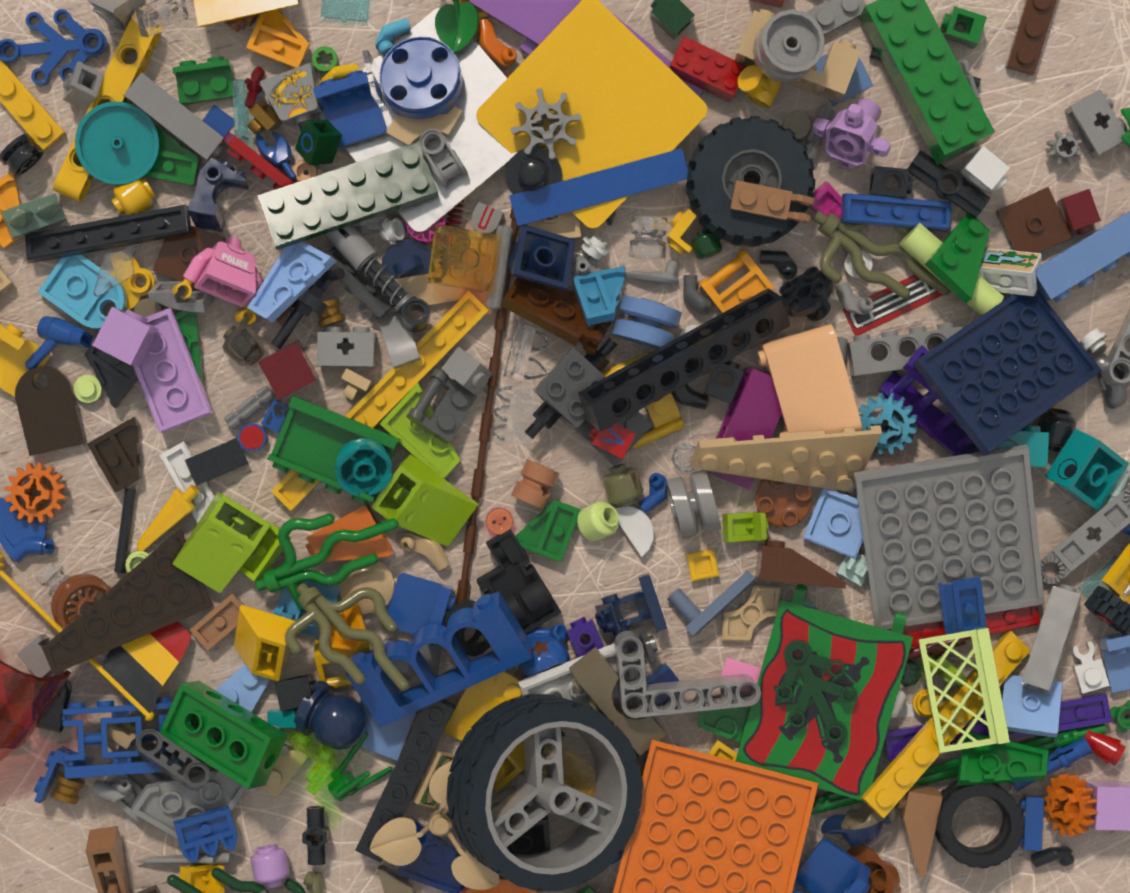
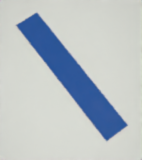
M681 148L543 186L534 191L510 195L509 197L517 226L687 180L688 168L683 149Z

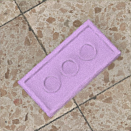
M168 308L145 317L148 319V324L159 330L140 367H133L158 431L162 434L214 412L173 308Z

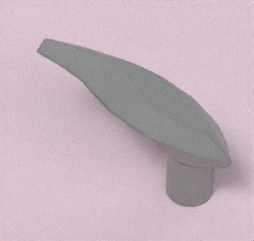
M668 260L665 272L632 271L626 272L625 276L658 284L674 285L679 283V279L675 277L679 263Z

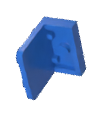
M354 71L349 73L347 78L337 81L336 79H328L321 82L320 86L313 88L315 97L323 108L325 119L342 134L338 148L386 133L387 126L374 80L368 71Z
M401 573L397 578L388 609L389 616L398 625L397 630L414 635L418 629L429 624L445 626L446 612L452 610L456 600V595L452 594L454 587Z
M822 839L799 867L795 882L811 893H867L870 888L868 880L871 868L828 839Z

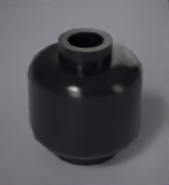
M1050 408L1048 412L1040 416L1038 426L1041 427V432L1049 433V451L1060 452L1075 430L1076 420L1071 417L1069 411Z

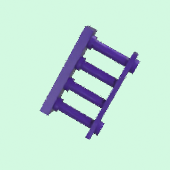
M921 345L902 367L907 373L901 377L894 371L878 392L883 393L886 399L889 398L891 393H894V400L896 401L904 397L903 405L905 407L908 405L913 406L909 414L917 415V420L914 423L952 456L974 453L977 446L966 432L954 423L956 420L950 412L944 414L932 404L939 398L913 366V363L918 358L929 352ZM917 380L929 392L923 396L911 384Z

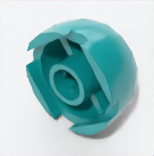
M368 438L354 439L346 443L337 453L334 467L337 481L342 489L349 494L359 496V493L364 492L374 495L383 490L390 482L392 477L391 458L383 445L377 441Z

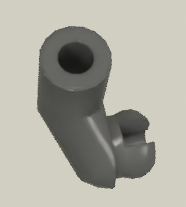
M683 275L684 302L695 312L703 313L710 311L712 308L711 299L709 297L705 298L697 291V275Z

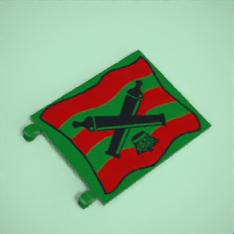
M798 584L795 588L792 602L780 600L757 682L761 690V697L756 704L750 707L736 762L818 783L817 788L863 801L860 797L872 785L913 640V637L902 634L907 616L904 613L897 612L890 631L803 606L808 588L805 585ZM794 640L807 642L813 654L832 661L840 660L845 665V672L840 677H833L829 674L828 670L810 665L815 676L844 687L853 686L857 690V699L850 704L843 702L841 697L822 691L835 719L841 721L847 728V736L839 744H832L825 739L824 728L826 725L812 696L805 712V723L801 727L790 725L788 716L795 708L804 683L800 670H798L792 685V698L788 701H781L776 696V689L782 684L788 667V663L784 658V650ZM795 649L793 651V657L796 660L803 658L804 653L802 650ZM834 663L831 666V671L839 674L842 671V666L839 663ZM782 687L779 690V694L781 697L786 698L790 695V690L787 687ZM847 689L844 691L843 696L845 699L851 700L855 694L851 689ZM799 713L792 715L791 719L794 723L799 724L802 722V716ZM834 727L830 730V735L833 738H838L841 735V731L839 728Z

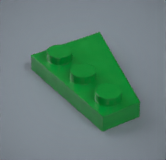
M968 733L976 740L989 738V736L977 733ZM966 736L962 743L972 740ZM1015 742L962 749L960 752L957 786L1043 781L1047 775L1049 750Z

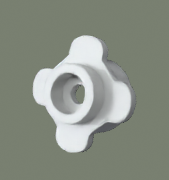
M593 234L592 237L586 235L583 238L585 242L581 248L593 258L600 260L602 255L606 256L609 252L608 248L605 247L607 243L599 236Z

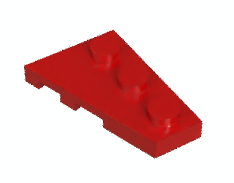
M228 132L222 140L230 146L227 152L240 162L243 158L253 164L250 170L261 179H264L266 175L275 182L272 186L275 190L294 184L293 181L232 133Z

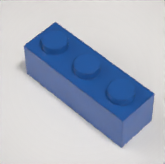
M1023 794V799H1020V808L1022 810V818L1024 819V834L1019 845L1023 850L1042 851L1044 797L1041 795Z

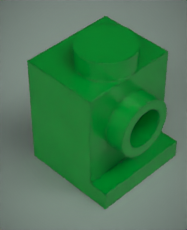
M954 6L950 14H944L940 29L944 30L943 35L945 39L974 49L979 43L987 17ZM957 24L964 26L965 30L963 33L956 31L955 26Z

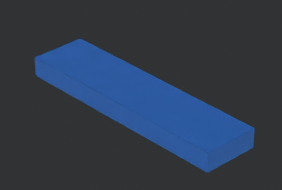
M845 193L842 194L841 223L910 229L921 223L928 230L949 231L951 230V202Z

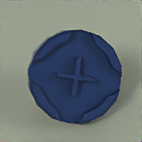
M406 239L396 242V245L388 248L382 258V266H386L385 270L391 276L394 275V279L437 273L438 265L435 255L428 246L417 240Z

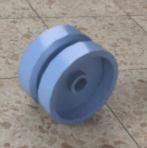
M623 295L619 310L622 314L635 319L634 321L627 319L616 320L612 335L658 349L675 339L672 333L659 329L660 326L667 328L678 327L682 312L653 300Z

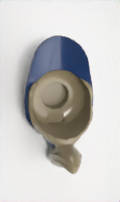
M865 803L861 808L849 810L845 815H834L827 818L821 826V833L840 834L851 847L869 845L879 837L882 827L893 823L897 819L896 805L885 818H881Z

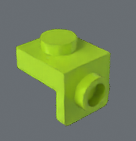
M749 511L722 514L723 542L767 540L769 526L765 513Z

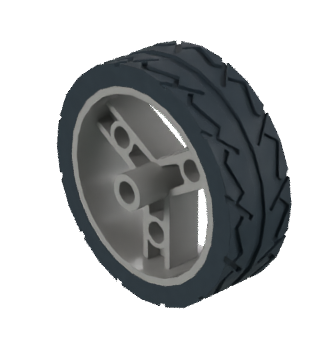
M527 694L509 699V701L502 702L487 711L464 736L455 751L449 770L451 774L448 776L446 799L450 819H453L452 826L460 843L481 864L513 884L535 891H563L588 882L605 871L619 856L618 853L625 848L634 832L640 813L638 809L641 807L643 783L640 765L637 764L638 758L630 740L617 725L614 726L613 721L598 711L556 695ZM561 727L576 730L591 751L597 775L594 797L564 784ZM524 741L525 770L521 771L516 778V791L491 810L492 789L496 775L505 758L519 743ZM545 745V749H544V751L541 753V749H542V747ZM546 764V776L542 774V766ZM530 801L534 802L533 805L524 810L525 805ZM551 811L582 824L570 838L549 851L528 855L512 853L506 848ZM514 814L512 821L509 822L510 817Z

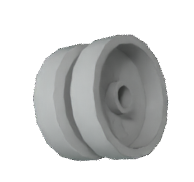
M790 9L777 13L768 20L754 41L753 54L756 65L764 75L774 81L787 83L799 80L815 66L823 54L825 39L822 28L815 18L804 11Z
M705 470L690 474L689 480L692 489L690 492H688L685 480L681 476L666 480L670 495L668 498L674 521L678 524L682 539L697 535L696 517H699L702 528L707 533L721 529L716 503Z

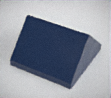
M521 225L508 261L512 276L566 291L569 284L575 239L528 225Z

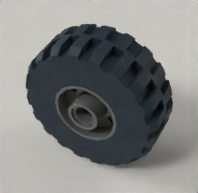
M750 116V118L741 119V117L733 118L730 122L723 125L721 123L713 128L707 136H704L691 157L686 183V193L690 201V208L697 215L699 223L704 229L707 228L719 240L723 239L731 242L732 245L756 247L779 240V238L788 234L799 223V221L789 219L783 221L730 210L735 181L744 182L743 178L748 176L754 178L758 185L792 191V194L812 197L813 190L815 189L814 164L812 159H809L808 149L803 141L799 142L795 137L796 133L790 128H783L779 125L778 121L773 119L767 121L760 119V116ZM791 202L789 212L806 213L810 205L805 206L800 203Z

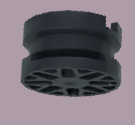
M28 133L14 139L0 154V161L3 165L10 167L9 171L15 177L30 170L44 154V150L39 145L33 143L34 139Z

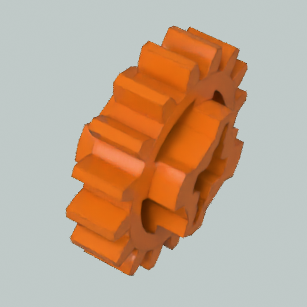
M38 462L35 469L32 463H26V471L18 467L16 468L18 476L8 477L13 484L4 488V490L11 492V496L6 497L5 501L13 502L9 510L10 512L19 511L17 517L19 520H23L28 516V523H35L36 518H38L40 523H45L46 515L50 518H56L54 510L64 509L63 505L60 504V500L68 499V496L62 494V490L68 486L67 484L59 483L63 475H53L55 470L53 466H49L45 470L44 463ZM30 476V481L21 486L22 482ZM47 478L51 482L53 490L46 484ZM32 489L41 491V495H32ZM19 496H22L26 502L25 507L22 505ZM49 500H52L50 505L44 510H42L43 504H45Z
M1062 774L1056 778H1051L1052 785L1045 786L1048 795L1042 796L1044 801L1047 802V806H1044V811L1049 813L1046 821H1053L1052 829L1054 831L1060 830L1062 836L1069 835L1072 837L1088 832V826L1095 824L1091 816L1098 813V811L1093 809V804L1097 803V799H1091L1090 796L1093 788L1086 789L1087 780H1079V775Z

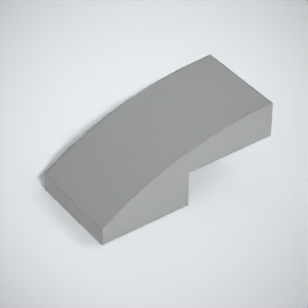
M158 281L148 292L149 298L157 303L189 312H206L214 302V296L203 291H192L189 298L182 300L186 294V290L182 286L173 295V287L183 281Z
M397 311L377 318L394 369L421 360L413 332L408 331L404 327L402 318L397 314Z

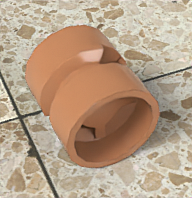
M526 459L521 471L523 479L516 482L511 495L544 509L550 497L548 489L554 488L560 473Z

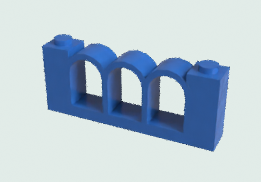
M498 591L492 595L485 594L474 602L473 608L457 610L447 621V627L438 624H429L421 627L412 637V644L401 640L385 644V652L390 661L402 660L409 663L422 681L421 684L401 692L378 665L374 658L373 650L366 653H358L351 658L365 675L366 680L364 684H356L348 673H346V676L378 725L383 727L532 659V644L503 596ZM466 627L475 628L485 636L493 651L470 660L454 633ZM428 644L441 645L450 653L458 667L435 676L419 649Z

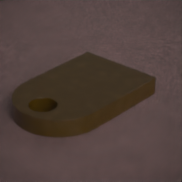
M40 366L27 371L16 385L15 400L29 456L85 444L86 438L73 386L69 378L62 371L50 366ZM37 373H43L48 377L49 383L46 388L40 389L35 386L33 379Z

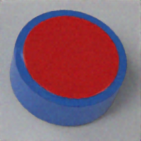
M247 424L239 431V444L247 451H259L267 443V432L259 424Z

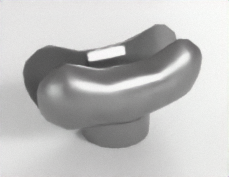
M1099 356L1093 359L1101 370H1103L1108 356ZM1115 365L1113 374L1116 378L1122 379L1123 370ZM1102 371L1096 376L1104 391V404L1106 407L1115 409L1125 404L1128 397L1126 387L1130 386V381L1120 386H1109L1102 379Z

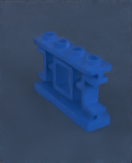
M171 697L158 698L153 710L170 709L173 703ZM113 700L97 701V707L85 708V702L68 703V709H62V727L77 726L78 754L63 755L65 779L163 772L148 761L131 762V757L140 756L136 750L108 752L107 724L135 722V742L138 735L143 731L141 716L129 717V711H138L129 700H126V705L114 706ZM111 712L112 717L100 718V733L84 734L83 719L71 720V715ZM167 714L157 715L158 729L154 730L160 732ZM145 737L141 740V746L142 741H155V739L152 737ZM101 744V758H113V763L73 766V761L85 760L84 745ZM162 745L159 751V755H165V753H163L164 749L166 748L164 745ZM173 754L166 763L169 766L175 763L181 767V764L177 762L178 756L176 754Z

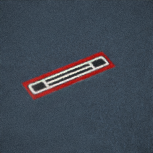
M913 275L899 282L910 290L908 298L903 299L888 288H885L868 296L872 299L874 307L867 315H858L846 311L845 308H843V312L854 335L858 336L943 295Z

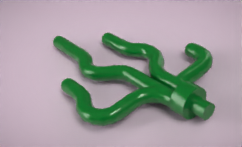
M325 514L314 519H290L283 523L278 531V540L285 554V562L278 568L265 571L264 578L256 581V587L258 591L268 589L270 593L287 587L298 608L307 612L298 601L300 594L297 592L298 583L313 581L324 586L339 585L353 572L375 565L379 559L374 553L357 558L344 564L333 575H326L315 570H309V568L325 562L338 542L356 543L397 529L399 522L396 519H389L358 531L345 529L335 531L327 536L318 553L296 561V552L289 538L290 532L297 529L306 531L317 530L333 524L335 518L332 514Z

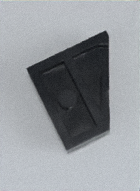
M93 341L84 355L90 366L93 367L100 385L103 386L109 397L111 406L118 408L138 380V377L132 365L92 346Z

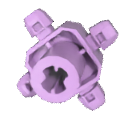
M860 99L856 104H851L848 109L838 111L832 123L830 120L816 118L813 123L812 131L816 135L823 138L826 137L825 151L830 157L839 160L841 167L846 170H852L854 166L864 164L871 152L872 155L887 157L891 147L887 140L880 137L876 138L877 122L881 116V109L870 99Z

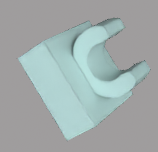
M859 553L857 559H853L845 555L836 572L862 586L868 576L865 556Z

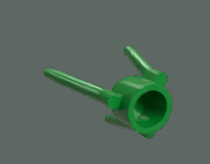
M367 732L352 747L338 769L331 774L333 780L328 784V789L338 801L342 802L349 795H354L360 789L393 771V767L389 766L369 777V771H366L357 778L349 772L343 774V771L367 738Z

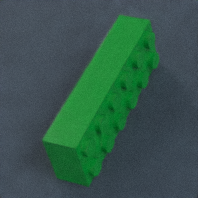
M877 0L866 5L859 19L936 164L939 165L986 143L995 130L925 0Z

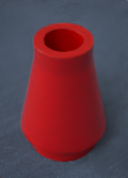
M1090 730L1085 735L1093 753L1106 765L1108 763L1114 766L1117 764L1126 746L1120 743L1121 740L1104 734L1094 733Z

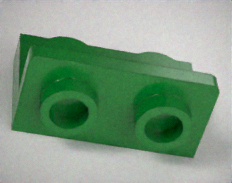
M211 57L207 59V63L196 64L194 60L182 61L178 67L172 68L173 74L176 76L179 103L182 105L237 98L233 65L229 60H224V57Z

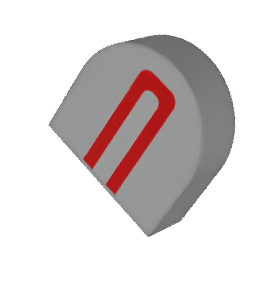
M478 201L471 217L472 226L480 234H491L499 226L504 212Z

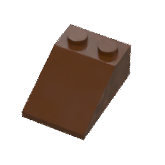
M767 539L765 544H758L755 577L758 580L846 589L844 581L793 549L785 546V542L782 540Z

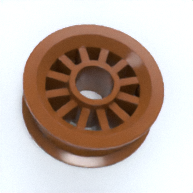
M78 574L69 577L58 586L52 598L51 611L55 622L64 629L71 621L83 613L80 612V607L83 603L90 602L91 606L111 587L99 577L91 574Z

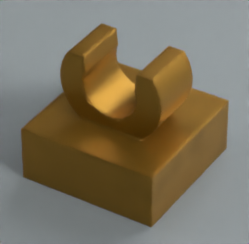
M266 101L256 102L248 110L255 117L247 125L254 134L257 132L262 133L265 129L267 131L276 130L283 124L277 113Z

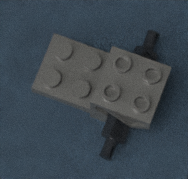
M608 338L596 350L594 355L587 353L585 357L574 347L570 348L533 389L543 403L533 413L535 417L534 422L524 431L531 439H534L544 426L550 429L560 418L589 443L591 436L588 433L592 424L586 420L578 392L605 378L601 371L609 363L606 357L618 346L615 341ZM639 411L617 422L620 426L636 434L626 454L653 425ZM589 443L613 466H616L622 460Z

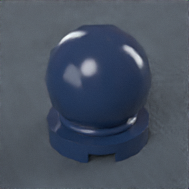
M318 681L312 686L316 691L310 699L303 698L296 712L294 723L298 726L295 728V731L304 736L314 733L316 740L324 747L336 750L349 749L356 745L366 732L367 716L363 705L352 696L334 694V687L325 681Z

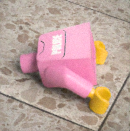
M227 237L225 242H217L213 248L204 249L192 259L183 275L185 279L173 287L172 294L175 295L178 288L182 286L186 290L182 300L189 298L192 293L191 284L194 282V288L244 307V309H239L235 313L236 322H242L243 315L246 313L248 316L246 325H250L255 322L256 314L247 307L263 281L258 269L255 267V257L241 250L242 243L240 239Z

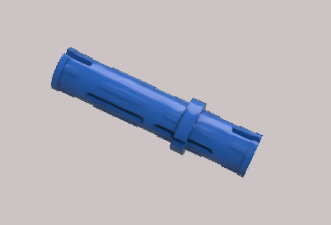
M1082 737L1064 748L1059 746L1055 749L1056 752L1048 755L1047 775L1063 767L1067 769L1071 767V763L1088 754H1092L1093 751L1086 738ZM1036 781L1011 783L1018 792L1020 789Z

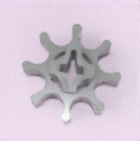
M538 88L536 93L539 97V102L536 107L528 109L520 102L516 103V109L525 113L527 120L521 127H512L511 133L514 136L520 133H527L531 137L530 144L524 149L527 156L532 155L533 149L536 146L545 145L549 149L550 160L554 161L556 160L554 146L558 141H567L572 147L577 145L576 139L566 134V128L572 122H581L582 118L578 113L573 116H566L562 113V106L568 100L566 93L561 94L557 103L548 104L544 101L543 90ZM550 111H554V112H556L558 115H554V114H552ZM548 118L551 123L555 122L549 125L550 130L544 131L543 127H539V125L543 124V119ZM535 134H539V135L542 136L543 138L540 139V138L536 137Z

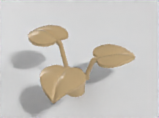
M452 759L450 762L439 767L433 773L429 782V791L432 798L439 804H446V807L432 812L429 816V824L425 825L418 833H416L415 822L410 818L398 817L390 820L377 831L372 839L370 850L390 864L404 866L412 863L419 856L421 843L418 838L424 836L428 831L439 837L447 835L461 855L455 858L451 864L455 879L467 888L475 890L491 889L499 884V874L478 862L467 850L464 851L450 831L452 822L447 813L449 810L446 797Z

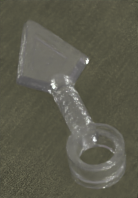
M152 205L150 209L144 212L158 210L162 208L157 205ZM143 243L126 246L123 251L104 254L94 289L96 297L134 276L132 257Z

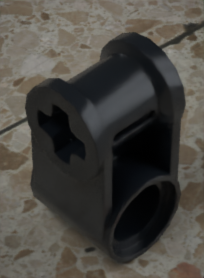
M56 676L42 685L38 704L33 715V727L57 733L63 731L62 709H68L72 692L71 682L66 677ZM55 685L57 686V691L61 692L58 696L55 695L56 691L52 689Z

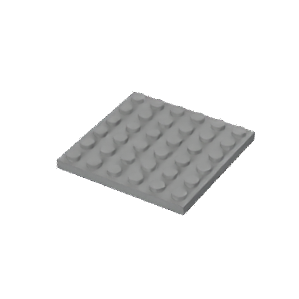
M1026 444L994 449L986 456L981 452L854 472L874 626L886 630L892 629L897 612L904 613L907 616L904 627L943 621L938 583L943 585L951 584V581L979 577L981 580L985 614L1045 604L1029 448Z

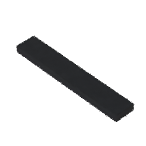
M186 204L27 234L25 235L27 261L36 263L192 234L188 206Z

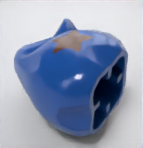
M556 624L552 628L537 627L526 634L532 644V659L520 664V669L525 678L570 661L568 650L563 645L567 635V629L564 624Z

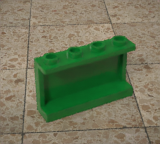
M292 396L289 403L290 409L273 451L269 454L267 460L273 462L272 467L286 473H288L289 469L300 473L298 478L313 484L315 480L326 483L325 489L341 494L343 489L338 484L334 467L337 453L346 443L358 438L373 439L383 445L392 461L400 438L297 396ZM361 492L359 496L352 495L351 499L367 505L368 501H376L378 493L369 495L368 493Z

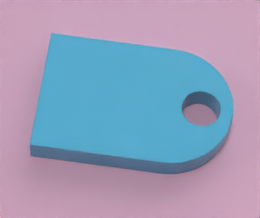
M82 254L61 258L38 290L39 294L79 323L95 330L101 329L107 317L103 309L108 302H114L116 308L125 312L128 305L127 293L122 283Z

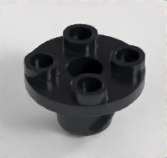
M535 147L531 156H527L524 149L518 151L510 159L505 174L507 186L513 195L525 191H534L543 186L561 182L563 176L562 168L557 158L554 161L550 160L549 151L540 147Z
M814 266L808 268L794 280L784 283L780 287L779 292L781 297L784 298L787 314L792 317L806 316L810 321H819L826 317L831 308L827 299L832 293L833 282Z

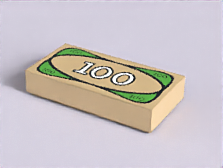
M434 750L411 801L421 806L436 808L437 802L430 794L429 782L433 773L442 765L450 762L454 758V754Z

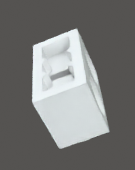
M982 146L972 154L958 172L965 181L984 194L988 192L993 194L1008 179L1005 173L1010 167Z

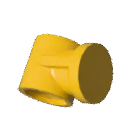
M755 65L746 67L738 77V86L746 93L745 97L765 108H771L783 83L767 77Z

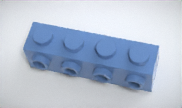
M1130 211L1038 266L1036 270L1037 289L1046 301L1054 299L1055 302L1062 300L1071 294L1068 290L1076 284L1081 288L1093 281L1095 278L1092 274L1100 269L1105 273L1119 264L1117 259L1125 254L1130 258Z

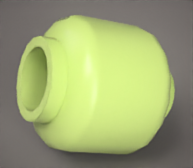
M605 501L595 502L579 512L577 518L578 528L587 540L593 542L603 540L617 531L619 527L618 512Z

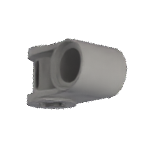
M429 129L421 135V149L443 186L447 184L449 179L460 172H467L455 150H452L440 131ZM438 138L441 140V145L438 149H427V144L431 139Z

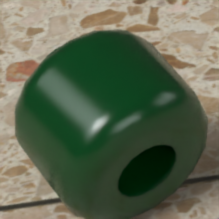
M707 229L697 232V237L691 241L694 253L699 260L712 257L722 251L719 238L712 232H707Z

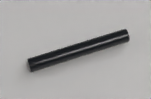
M125 488L114 572H126L125 564L128 557L136 489Z

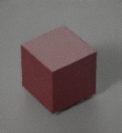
M300 340L287 345L258 362L278 400L316 381L319 377Z

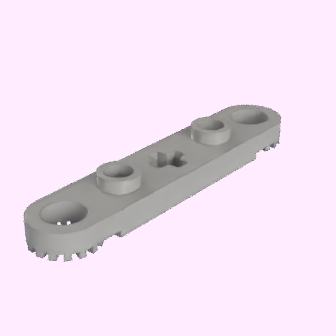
M1130 485L1040 561L1042 581L1044 583L1056 584L1062 581L1130 524ZM1090 526L1093 529L1101 528L1102 532L1099 535L1102 539L1100 541L1096 538L1089 539L1088 535L1091 533L1089 530ZM1048 562L1058 564L1060 571L1057 577L1051 578L1046 575L1044 567Z

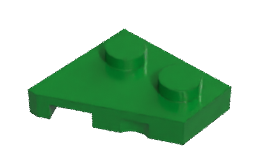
M155 125L159 137V152L153 167L143 177L195 187L201 159Z
M554 500L515 537L522 548L561 562L581 509Z

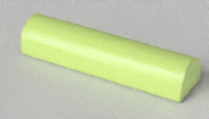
M919 223L901 240L899 245L940 280L924 264L942 242ZM978 274L973 297L966 304L978 315L982 316L1001 303L1004 296Z

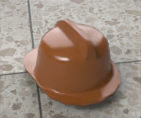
M865 845L851 847L847 850L848 854L871 868L868 880L870 888L867 893H899L902 890L899 872L891 862L882 860L872 849Z

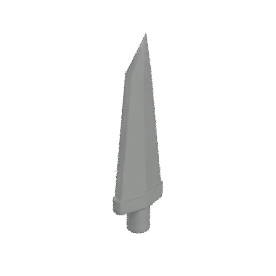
M216 852L214 857L206 853H199L195 863L186 859L184 855L154 856L135 862L151 864H231L232 853Z

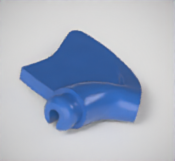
M0 498V543L7 554L18 563L27 555L52 554L55 550V542L52 539H46L48 516L46 515L45 523H40L38 518H36L35 523H28V516L23 520H19L17 518L19 511L10 512L9 510L13 504Z

